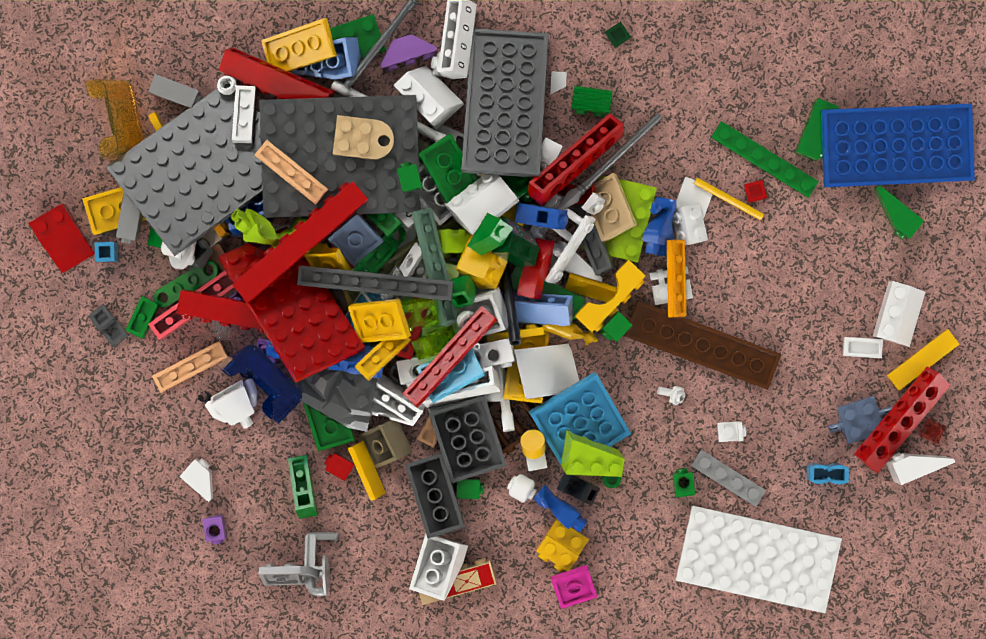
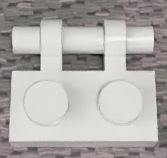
M685 266L686 274H688V267ZM659 269L656 270L657 272L649 273L651 281L658 279L659 285L652 286L655 305L668 303V286L664 278H667V270ZM690 279L686 280V299L693 298Z

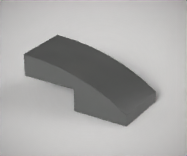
M104 304L88 315L112 347L115 348L129 337V334Z

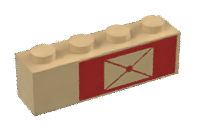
M486 558L476 560L474 565L468 566L467 563L463 564L446 598L496 585L497 582L491 561H486ZM419 593L422 605L440 600Z

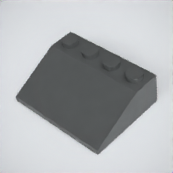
M485 395L428 408L451 483L507 466Z

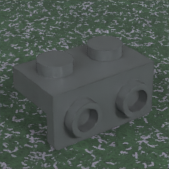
M205 238L197 240L194 251V263L187 267L201 268L205 266L209 257L214 253L209 241Z

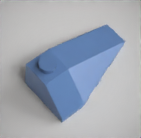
M344 37L333 40L337 54L336 57L300 68L291 73L334 80L354 76L361 58L358 39L355 37Z

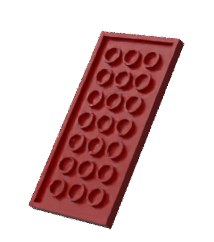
M283 227L275 232L281 233L288 229V227ZM247 243L220 255L219 261L232 282L235 283L233 279L241 272L245 274L249 271L250 268L248 266L256 259L259 261L263 259L265 251ZM305 256L252 302H246L296 383L365 349L364 344L327 288L297 285L299 265L310 266Z

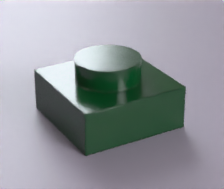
M621 21L604 32L614 49L631 38Z

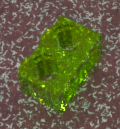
M418 298L401 301L404 313H411L410 319L406 320L410 331L414 330V327L422 326V328H429L433 324L438 323L434 299ZM424 309H430V314L427 317L421 316Z
M453 326L435 329L412 341L418 360L439 354L456 335Z

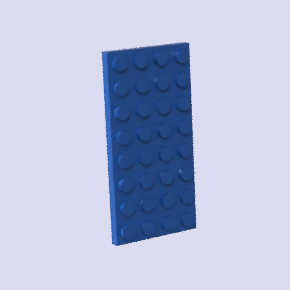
M972 104L821 110L824 188L975 181Z

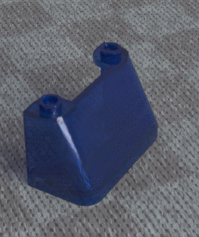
M246 345L218 365L228 376H235L241 373L243 375L247 374L268 395L262 403V411L273 422L279 424L302 399L300 389L255 345Z

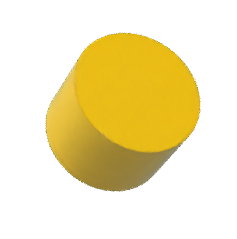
M528 430L521 436L522 452L527 458L537 459L545 453V438L538 430Z

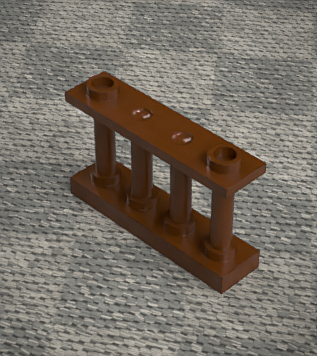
M548 396L543 397V403L549 400ZM500 401L489 406L492 420L495 412L499 410L502 413ZM518 401L535 424L529 430H538L539 428L529 413L533 409L531 405L525 401ZM514 415V428L520 437L511 443L493 420L498 439L504 447L502 452L507 455L516 450L515 446L521 442V436L526 432Z

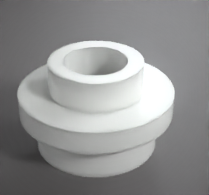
M223 76L218 80L217 88L220 93L230 95L236 90L237 84L234 78ZM226 84L231 85L229 88H224Z

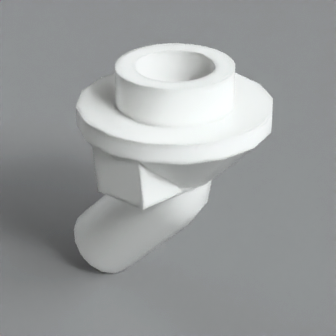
M674 386L673 389L658 387L657 394L669 396V402L678 405L683 402L685 398L684 388Z

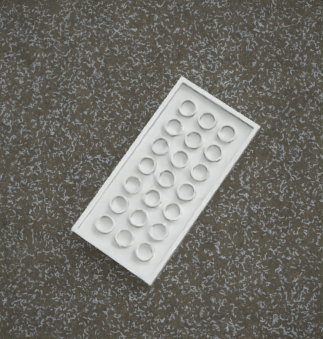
M692 505L675 580L826 613L842 538Z

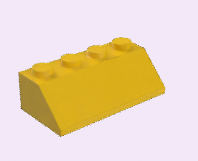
M506 211L501 215L515 222L516 215L512 212ZM470 234L456 270L463 276L469 275L479 289H496L508 261L493 254L492 251L481 256L469 248L467 245L473 237Z

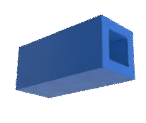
M518 203L515 222L565 230V226L568 223V210Z

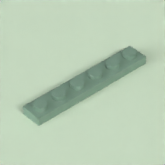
M432 208L412 212L428 279L450 281ZM433 299L440 327L457 323L458 312L452 301Z

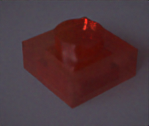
M927 418L919 436L938 444L946 426Z

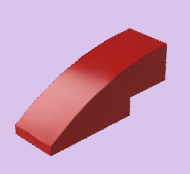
M536 238L535 240L539 246L535 266L523 268L517 295L532 299H540L542 296L544 279L547 278L550 271L555 242Z

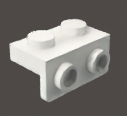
M700 203L676 208L672 221L676 232V239L685 240V246L707 241L708 237Z

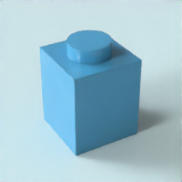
M94 242L95 262H119L118 242Z

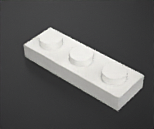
M236 86L232 130L233 143H252L256 99L255 86Z

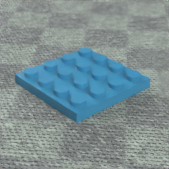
M593 372L529 411L560 465L566 430L610 447L631 434L596 372Z

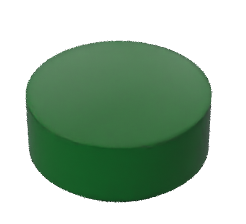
M602 476V482L608 488H616L621 483V477Z

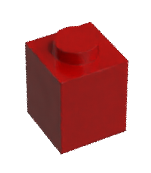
M337 452L333 455L329 454L324 462L327 465L325 470L343 481L347 479L355 465L354 462Z

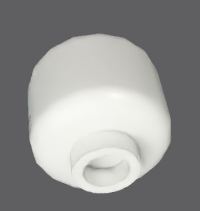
M523 474L514 475L507 487L509 495L522 503L528 499L532 500L537 491L534 489L535 481Z

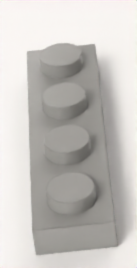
M700 450L691 464L692 467L754 506L758 505L766 490L703 450Z

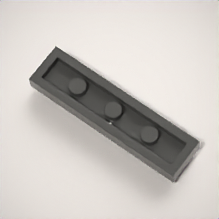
M573 204L568 207L582 218L585 215L591 216L590 213L581 208L583 205ZM593 223V229L586 234L582 243L595 275L599 276L615 267L605 242L601 241L595 223Z

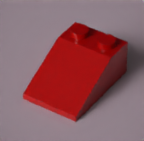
M61 203L29 222L37 239L62 273L95 254L66 204Z

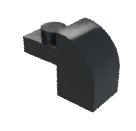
M566 473L560 478L557 487L559 491L569 494L589 505L593 504L600 490L599 487L576 475H566Z

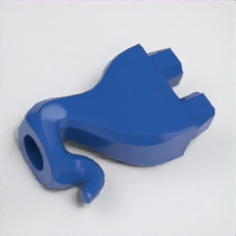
M657 197L652 203L650 212L652 214H659L647 225L644 231L642 241L647 242L645 253L667 257V240H674L672 221L677 207L676 200Z
M546 485L534 497V500L541 507L549 508L554 516L568 529L572 526L580 533L588 522L580 515L582 513L581 510L556 497Z

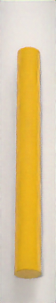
M698 177L693 183L758 220H761L764 213Z

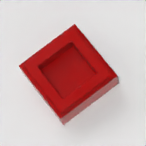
M763 180L744 184L748 203L767 198Z

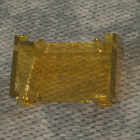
M94 79L85 81L88 95L94 99H105L112 136L105 137L100 141L99 150L101 158L114 161L144 140L133 86L126 80Z

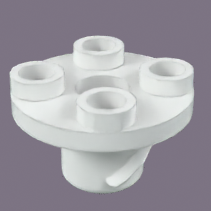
M197 241L175 257L164 242H162L161 251L164 255L169 256L173 268L181 270L194 263V251Z

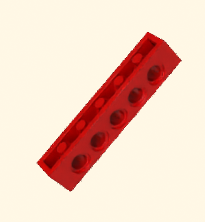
M609 113L542 170L540 176H535L529 181L528 195L541 206L545 205L623 137L624 124Z
M927 366L854 455L866 467L878 473L951 385L940 373Z

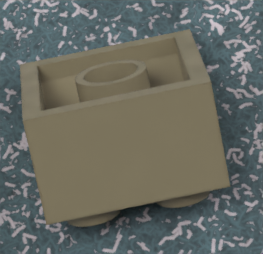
M388 420L369 429L368 432L365 431L358 434L360 440L364 441L375 468L394 462L413 452L401 424L397 421Z

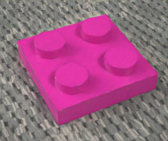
M587 565L550 576L561 609L597 598Z

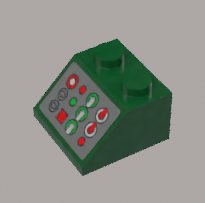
M501 216V220L513 227L504 244L492 250V253L518 267L535 266L539 246L532 232L514 221Z

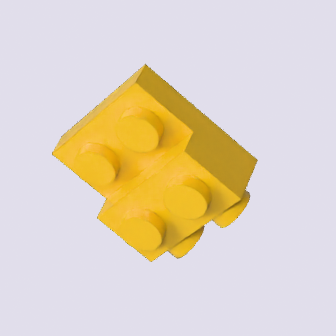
M326 243L316 245L305 255L311 267L351 271L339 248H329Z
M556 519L537 547L536 551L539 553L537 556L545 562L548 560L555 563L553 567L563 573L564 570L569 571L589 539L572 527L566 528Z

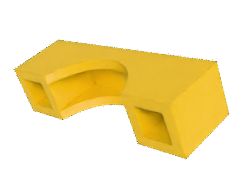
M627 260L614 273L617 289L610 301L600 305L587 302L574 315L590 332L594 330L598 332L605 324L603 320L607 316L611 318L618 311L616 307L621 302L624 304L631 297L629 293L634 288L638 290L644 284L643 278L645 275L630 260Z

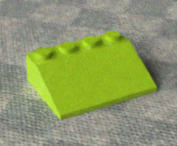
M601 175L598 181L605 178L606 176ZM619 179L637 225L606 241L605 245L610 257L638 263L643 245V234L648 225L651 213L650 208L654 202L657 188Z

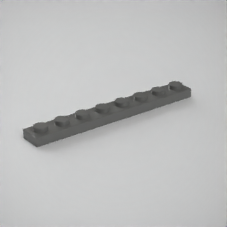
M299 265L297 285L452 301L454 281Z

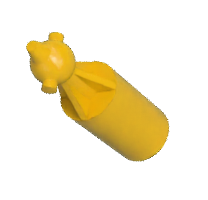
M572 322L570 326L542 325L544 331L569 340L584 339L585 345L598 342L593 332L584 333Z

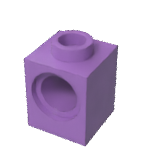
M224 515L202 519L206 542H212V545L223 543V539L227 538ZM212 525L219 527V535H214L211 532Z

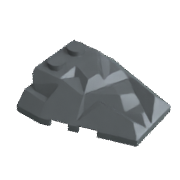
M326 368L299 381L295 398L348 428L368 432L378 378H371L368 381L361 374H350L346 371Z

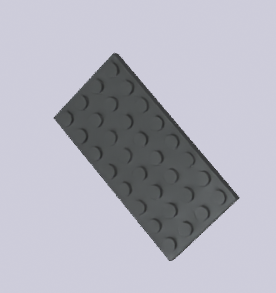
M473 29L461 173L519 177L540 176L549 33Z

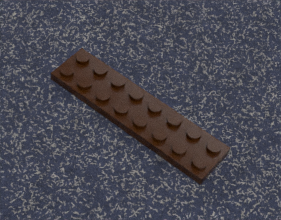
M637 301L629 321L633 326L624 335V337L766 390L770 387L781 357L780 353L689 319L668 317L667 311Z

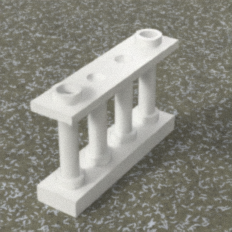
M557 193L544 207L557 208L564 196ZM569 208L565 209L568 210V218L579 226L573 235L567 230L552 229L569 242L563 251L554 245L553 254L558 257V260L553 267L550 266L549 274L545 279L546 282L556 284L562 278L564 269L586 234L593 229V223L596 220L594 217L585 215L582 218ZM533 225L530 231L535 239H545L544 234L549 228Z

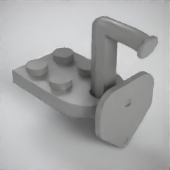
M339 532L308 533L305 537L304 566L284 564L283 566L276 567L273 564H266L264 567H259V576L264 586L305 585L310 594L314 596H327L330 585L329 560L327 555H323L322 566H316L317 541L331 540L336 543L339 538ZM319 578L323 579V587H315V583L319 581Z

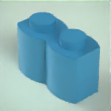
M811 463L807 465L806 479L816 484L827 482L845 484L849 482V468L837 463L826 466L820 463Z

